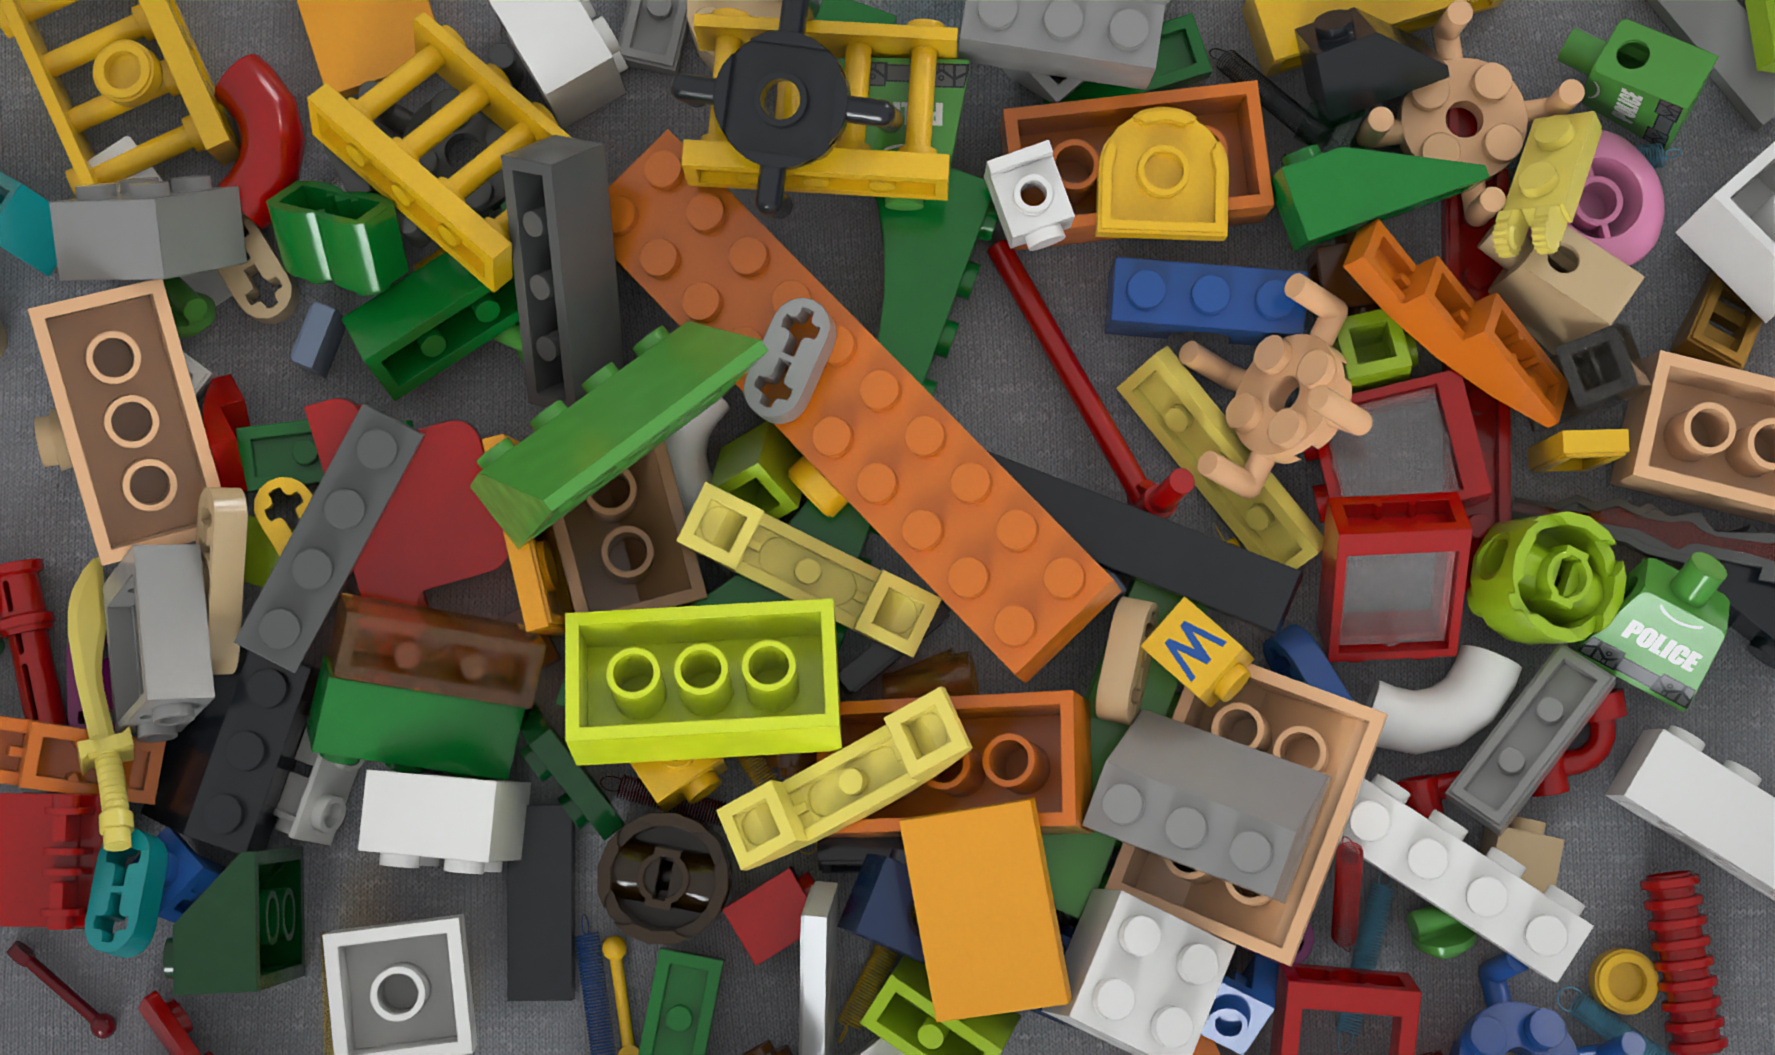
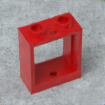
M1279 962L1270 1055H1298L1302 1009L1393 1016L1389 1055H1415L1422 992L1411 975L1405 972L1293 963L1291 967Z

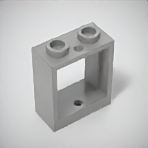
M200 544L133 545L102 585L115 734L122 733L130 726L131 734H137V741L163 742L176 738L178 732H181L215 698Z

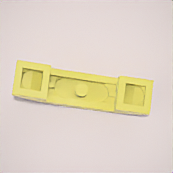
M705 481L676 542L789 600L833 598L837 623L914 658L942 600L940 597L884 569L879 570Z
M940 686L884 717L886 725L783 782L770 780L717 809V814L740 869L747 871L844 829L915 790L973 749L946 688Z

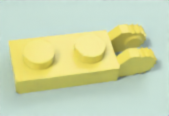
M1595 111L1534 119L1508 192L1505 206L1502 211H1498L1496 225H1494V231H1492L1493 247H1495V253H1498V257L1510 258L1519 255L1529 227L1532 230V244L1537 253L1542 255L1558 251L1557 249L1560 247L1559 243L1562 242L1567 224L1573 222L1602 134V125Z

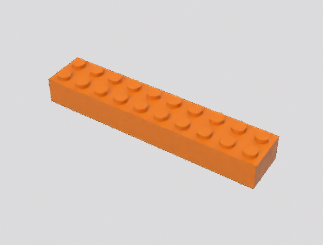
M667 129L609 186L615 259L679 326L687 321L763 341L774 315L780 306L789 300L797 298L813 299L825 308L835 322L837 331L835 346L801 416L789 423L773 424L1011 672L1027 684L1122 590L1114 579L727 188L688 186L681 165L683 143ZM809 316L805 324L794 322L791 326L790 332L797 339V345L792 356H795L804 337L814 340L817 337L819 330L812 324V316ZM789 366L786 367L778 384L767 382L763 387L762 393L770 399L769 407L772 406L776 399L787 401L792 391L784 384V378ZM748 372L736 383L743 393Z

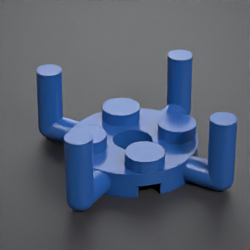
M1503 951L1480 965L1478 974L1487 1008L1475 1013L1466 1021L1458 1039L1453 1042L1449 1055H1505L1507 1052L1517 1055H1643L1646 1050V1043L1640 1034L1630 1031L1600 1044L1576 1047L1566 1031L1564 1020L1557 1012L1547 1008L1540 1009L1523 1002L1512 1001L1507 980L1526 971L1529 967Z

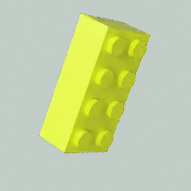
M834 599L565 613V741L576 766L841 750L842 735Z

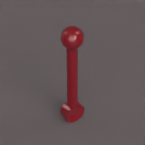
M15 941L7 950V954L13 961L23 967H27L90 1023L91 1032L95 1037L106 1039L114 1034L116 1030V1020L108 1013H98L40 962L30 947L20 941Z

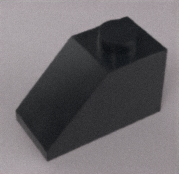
M1355 7L1347 10L1338 9L1319 15L1314 22L1294 29L1308 95L1329 121L1450 77L1448 65L1423 39Z

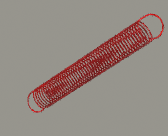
M1343 836L1342 844L1338 847L1336 853L1331 938L1337 945L1342 946L1345 951L1350 952V946L1357 939L1364 852L1359 844L1352 842L1349 837ZM1346 837V838H1348L1351 842H1345V843H1344V842H1343V839Z

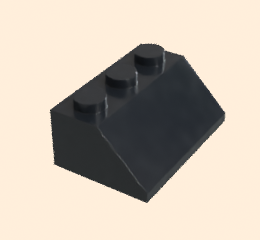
M240 646L236 671L233 674L213 675L215 698L181 732H178L176 738L166 741L155 805L144 804L141 814L182 835L239 854L247 851L266 850L277 820V816L273 815L274 810L278 806L289 772H294L297 763L295 756L307 726L308 716H310L320 668L303 663L299 670L293 673Z

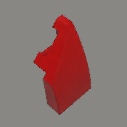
M228 374L211 380L204 398L203 423L221 487L241 488L245 492L248 490L238 449L236 428L250 427L245 399L232 375Z

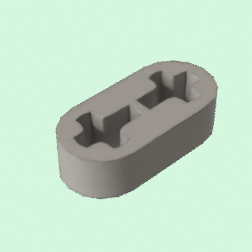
M792 299L780 306L762 341L769 351L749 370L744 384L745 400L750 408L767 422L784 424L792 422L801 416L812 397L835 346L837 337L835 322L825 308L813 299ZM809 316H812L811 322L819 330V333L815 340L804 337L795 356H792L797 345V339L790 332V328L794 322L805 324ZM789 366L784 378V384L792 391L787 401L776 399L772 406L769 407L770 399L762 393L763 387L767 382L778 384L786 367Z

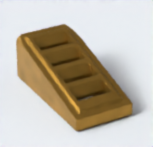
M1711 269L1685 317L1669 352L1743 370L1763 320ZM1719 297L1744 309V314L1719 301ZM1709 320L1733 332V335L1730 336L1709 324Z

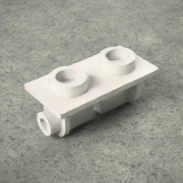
M306 726L295 760L313 767L309 777L289 772L278 806L273 815L279 817L275 829L289 834L288 837L292 839L331 846L336 830L344 820L346 802L357 771L365 760L359 759V762L353 765H342L323 759L320 753L312 752Z

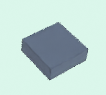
M314 301L309 307L291 352V361L304 371L326 379L346 329L341 320L344 316L336 309Z

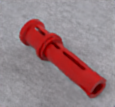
M25 559L0 564L1 639H8L23 715L25 719L67 725L48 633L49 630L54 628L53 623L56 620L54 612L46 609L39 573L45 568L43 559Z

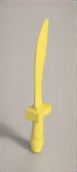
M99 557L93 558L83 569L72 589L68 606V639L75 681L89 736L88 740L77 742L82 776L89 769H96L102 811L99 815V833L103 836L104 849L118 852L127 850L132 846L131 833L134 832V814L129 810L123 762L134 760V743L130 726L122 733H114L102 677L103 651L106 639L102 586L104 584V572Z

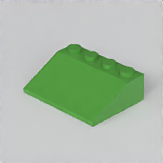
M691 321L685 322L672 333H669L662 325L632 348L638 357L621 370H618L615 364L610 362L589 377L581 385L587 394L567 408L560 399L539 413L529 422L535 432L515 446L507 437L484 453L476 461L482 471L477 474L469 487L519 550L719 401L769 351L763 342L756 338Z

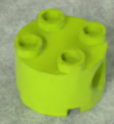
M1565 511L1497 522L1490 527L1474 555L1470 578L1471 586L1467 592L1468 606L1476 616L1483 618L1491 629L1509 641L1536 645L1573 643L1586 640L1584 638H1587L1592 633H1600L1612 624L1623 603L1627 579L1624 561L1615 560L1614 552L1610 547L1617 545L1606 528L1590 516Z

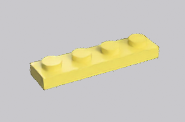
M1168 345L1155 353L1116 388L1181 468L1187 469L1192 473L1195 480L1194 485L1248 551L1298 569L1323 550L1324 536L1272 472H1270L1260 494L1253 499H1245L1198 472V461L1207 451H1214L1244 468L1251 450L1240 441L1236 431L1228 426L1226 416Z

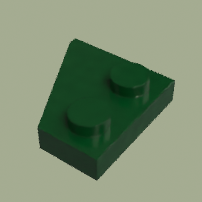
M527 691L520 696L525 705L520 730L528 743L527 746L520 750L521 755L542 782L553 775L565 790V793L557 799L576 826L581 830L591 823L605 841L625 826V823L610 799L585 766H576L565 739L559 736L544 716L539 704Z

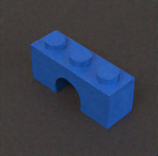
M1115 257L1108 275L1104 334L1167 339L1170 334L1177 332H1208L1228 336L1229 344L1258 346L1262 340L1271 335H1278L1284 338L1294 334H1304L1306 308L1286 296L1284 288L1287 280L1292 275L1301 273L1308 278V272Z

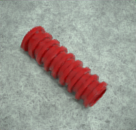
M1690 870L1648 875L1646 879L1640 881L1641 890H1648L1649 899L1645 900L1643 904L1644 909L1651 911L1653 919L1647 921L1648 930L1655 931L1656 939L1652 940L1650 945L1651 950L1659 952L1660 959L1654 961V968L1656 971L1662 972L1663 979L1659 980L1657 986L1659 991L1666 993L1667 998L1661 1002V1009L1664 1012H1668L1670 1020L1664 1023L1665 1031L1673 1033L1674 1040L1668 1042L1669 1052L1676 1055H1709L1723 1051L1724 1048L1729 1046L1727 1036L1720 1035L1719 1028L1725 1026V1018L1722 1015H1717L1716 1007L1722 1004L1721 996L1713 994L1712 987L1718 985L1717 975L1710 974L1709 966L1714 965L1715 961L1713 955L1706 954L1705 946L1711 944V938L1709 934H1703L1702 925L1707 924L1708 921L1706 914L1699 913L1698 905L1704 903L1703 894L1695 892L1694 886L1700 883V876L1698 873H1692Z

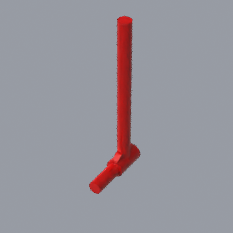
M1007 239L995 243L987 250V254L1126 492L1128 505L1168 519L1175 513L1178 502L1193 489L1195 480L1192 473L1184 468L1175 469L1160 484H1156L1146 478L1014 248L1010 249Z

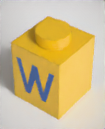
M1185 596L1141 645L1148 654L1210 708L1219 699L1223 702L1231 700L1244 687L1251 675L1247 667L1253 662V656Z

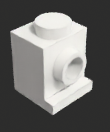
M1049 140L986 162L984 179L1010 249L1027 244L1029 251H1035L1056 244L1066 237L1064 230L1071 228L1075 215L1054 161L1053 150ZM1037 187L1044 193L1045 201L1038 206H1030L1022 200L1020 193L1023 190Z

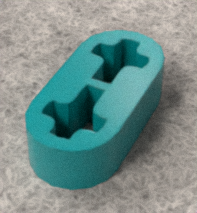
M136 828L131 833L132 846L127 850L111 852L105 850L103 844L101 845L85 918V935L88 943L97 951L123 959L137 956L152 941L156 930L168 866V852L165 844L157 836ZM140 851L141 857L139 862L129 864L125 868L127 857L135 856ZM128 917L126 930L121 929L113 934L115 922L124 921Z

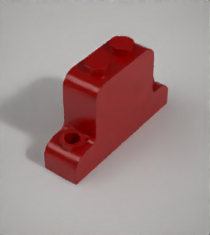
M338 397L304 406L324 474L362 404L359 405L349 398ZM450 419L416 429L426 434V437L353 570L379 657L410 648L418 641L424 627L434 625L425 590L493 571L499 568L508 557L503 529L469 487L477 474L482 471L476 461L485 453L482 439L488 437L481 438L478 430L465 420Z

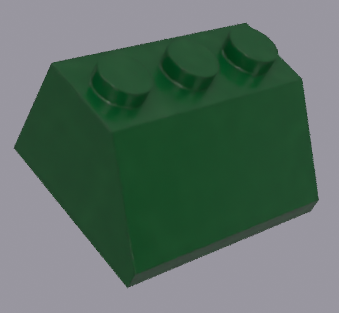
M303 846L241 852L173 924V937L167 938L163 951L165 976L167 979H173V996L258 992L306 976Z

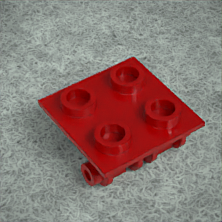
M0 793V927H46L48 930H71L74 927L85 928V918L97 857L103 844V836L99 833V815L102 813L100 794Z

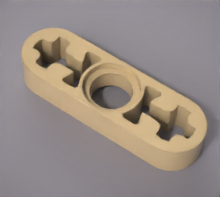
M205 487L201 492L198 505L196 544H200L213 675L233 674L239 661L240 645L234 643L241 630L248 521L246 498L241 488Z

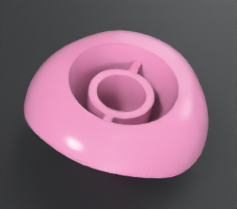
M1602 130L1573 222L1568 223L1567 226L1631 266L1643 259L1658 241L1665 214L1664 193L1659 177L1647 158L1624 137ZM1529 227V230L1527 232L1528 238H1530L1532 234L1531 227Z

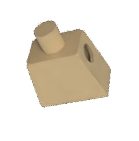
M1494 225L1477 246V248L1503 267L1489 287V295L1497 292L1528 332L1558 359L1610 327L1645 278L1638 271L1569 226L1566 227L1562 242L1559 243L1558 251L1552 254L1540 255V253H1537L1532 244V237L1528 238L1526 236L1519 255L1510 258L1498 257L1492 240Z

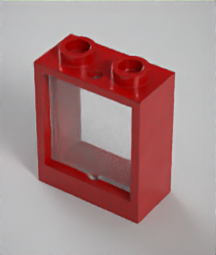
M1454 370L1353 393L1351 402L1366 410L1372 417L1373 425L1371 430L1365 435L1356 436L1338 429L1331 440L1320 449L1311 445L1303 451L1306 462L1318 459L1324 484L1312 486L1321 523H1325L1328 497L1458 492L1465 507L1486 502L1492 494L1463 377Z
M1458 492L1327 498L1317 626L1329 662L1346 661L1360 663L1367 660L1406 658L1425 660L1431 657L1457 656L1473 530Z

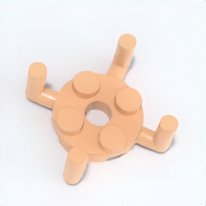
M1456 0L1449 5L1433 28L1436 54L1448 65L1450 77L1406 93L1398 109L1396 119H1394L1393 113L1388 108H1374L1358 128L1356 140L1361 147L1366 149L1400 144L1404 155L1485 165L1489 178L1472 190L1461 194L1466 221L1471 226L1480 227L1493 218L1506 203L1504 192L1498 187L1486 188L1485 182L1506 168L1520 153L1526 137L1527 126L1532 125L1536 118L1568 114L1583 99L1585 90L1579 81L1568 79L1549 97L1524 101L1521 92L1512 80L1510 72L1503 65L1494 62L1488 63L1479 59L1463 58L1459 34L1472 19L1473 9L1467 1ZM1452 108H1464L1470 111L1477 121L1476 134L1468 138L1454 135L1446 124L1447 111Z
M1296 273L1287 280L1284 292L1286 296L1318 316L1309 335L1294 334L1284 338L1278 335L1266 337L1256 347L1253 362L1248 369L1233 365L1195 341L1186 342L1179 352V360L1182 364L1219 386L1236 392L1235 397L1227 406L1226 421L1228 426L1236 431L1240 441L1251 450L1244 468L1214 451H1207L1200 457L1197 469L1201 475L1245 499H1253L1260 494L1275 463L1290 464L1301 460L1295 455L1303 452L1311 445L1320 449L1331 440L1338 429L1356 436H1362L1367 434L1373 425L1371 415L1351 402L1352 382L1345 379L1343 364H1348L1344 356L1332 347L1347 318L1348 307L1344 301L1301 273ZM1300 387L1295 403L1290 408H1285L1288 396L1296 388Z

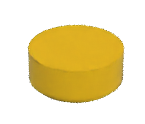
M121 39L107 44L98 53L93 64V80L97 89L106 98L125 107H137L149 102L157 94L162 83V66L157 56L151 50L133 40Z
M804 455L788 470L789 474L787 476L827 517L831 516L833 518L849 503Z
M1612 948L1597 956L1590 967L1588 974L1590 992L1594 999L1607 1010L1624 1015L1637 1014L1647 1009L1653 1003L1658 993L1657 983L1659 982V977L1654 964L1649 958L1638 951L1626 948Z

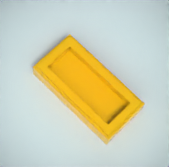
M1628 429L1562 430L1528 448L1529 470H1533V473L1594 470L1626 456V453L1630 452Z

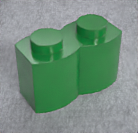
M295 181L266 201L285 271L295 277L306 279L312 284L334 282L339 287L354 291L358 295L374 296L387 291L393 282L409 271L394 203L385 196L362 191L344 192L338 186L321 181Z

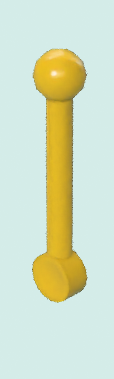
M612 935L604 940L602 952L610 960L622 1044L617 1055H638L639 1046L634 1043L623 965L627 944L622 937Z

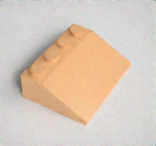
M1250 664L1247 669L1251 672V675L1244 687L1231 700L1223 702L1219 699L1212 708L1184 686L1172 719L1331 776L1286 903H1281L1126 843H1123L1105 889L1122 890L1208 933L1292 967L1388 714Z

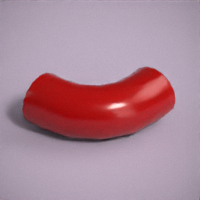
M250 54L231 65L222 75L215 88L214 97L216 101L234 118L238 124L241 136L238 159L230 172L216 187L238 186L241 212L259 227L266 230L272 223L266 201L295 181H299L306 140L296 99L272 66L261 56Z

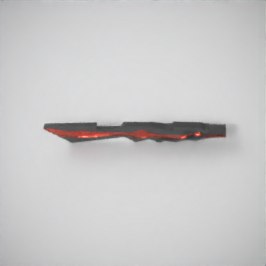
M1574 495L1554 503L1517 497L1514 500L1511 520L1565 511L1590 516L1610 532L1617 545L1625 546L1645 557L1684 565L1694 552H1704L1713 556L1718 561L1762 568L1759 581L1775 583V533L1715 532L1700 511L1668 517L1650 502L1638 508L1620 498L1600 503H1594L1579 495Z

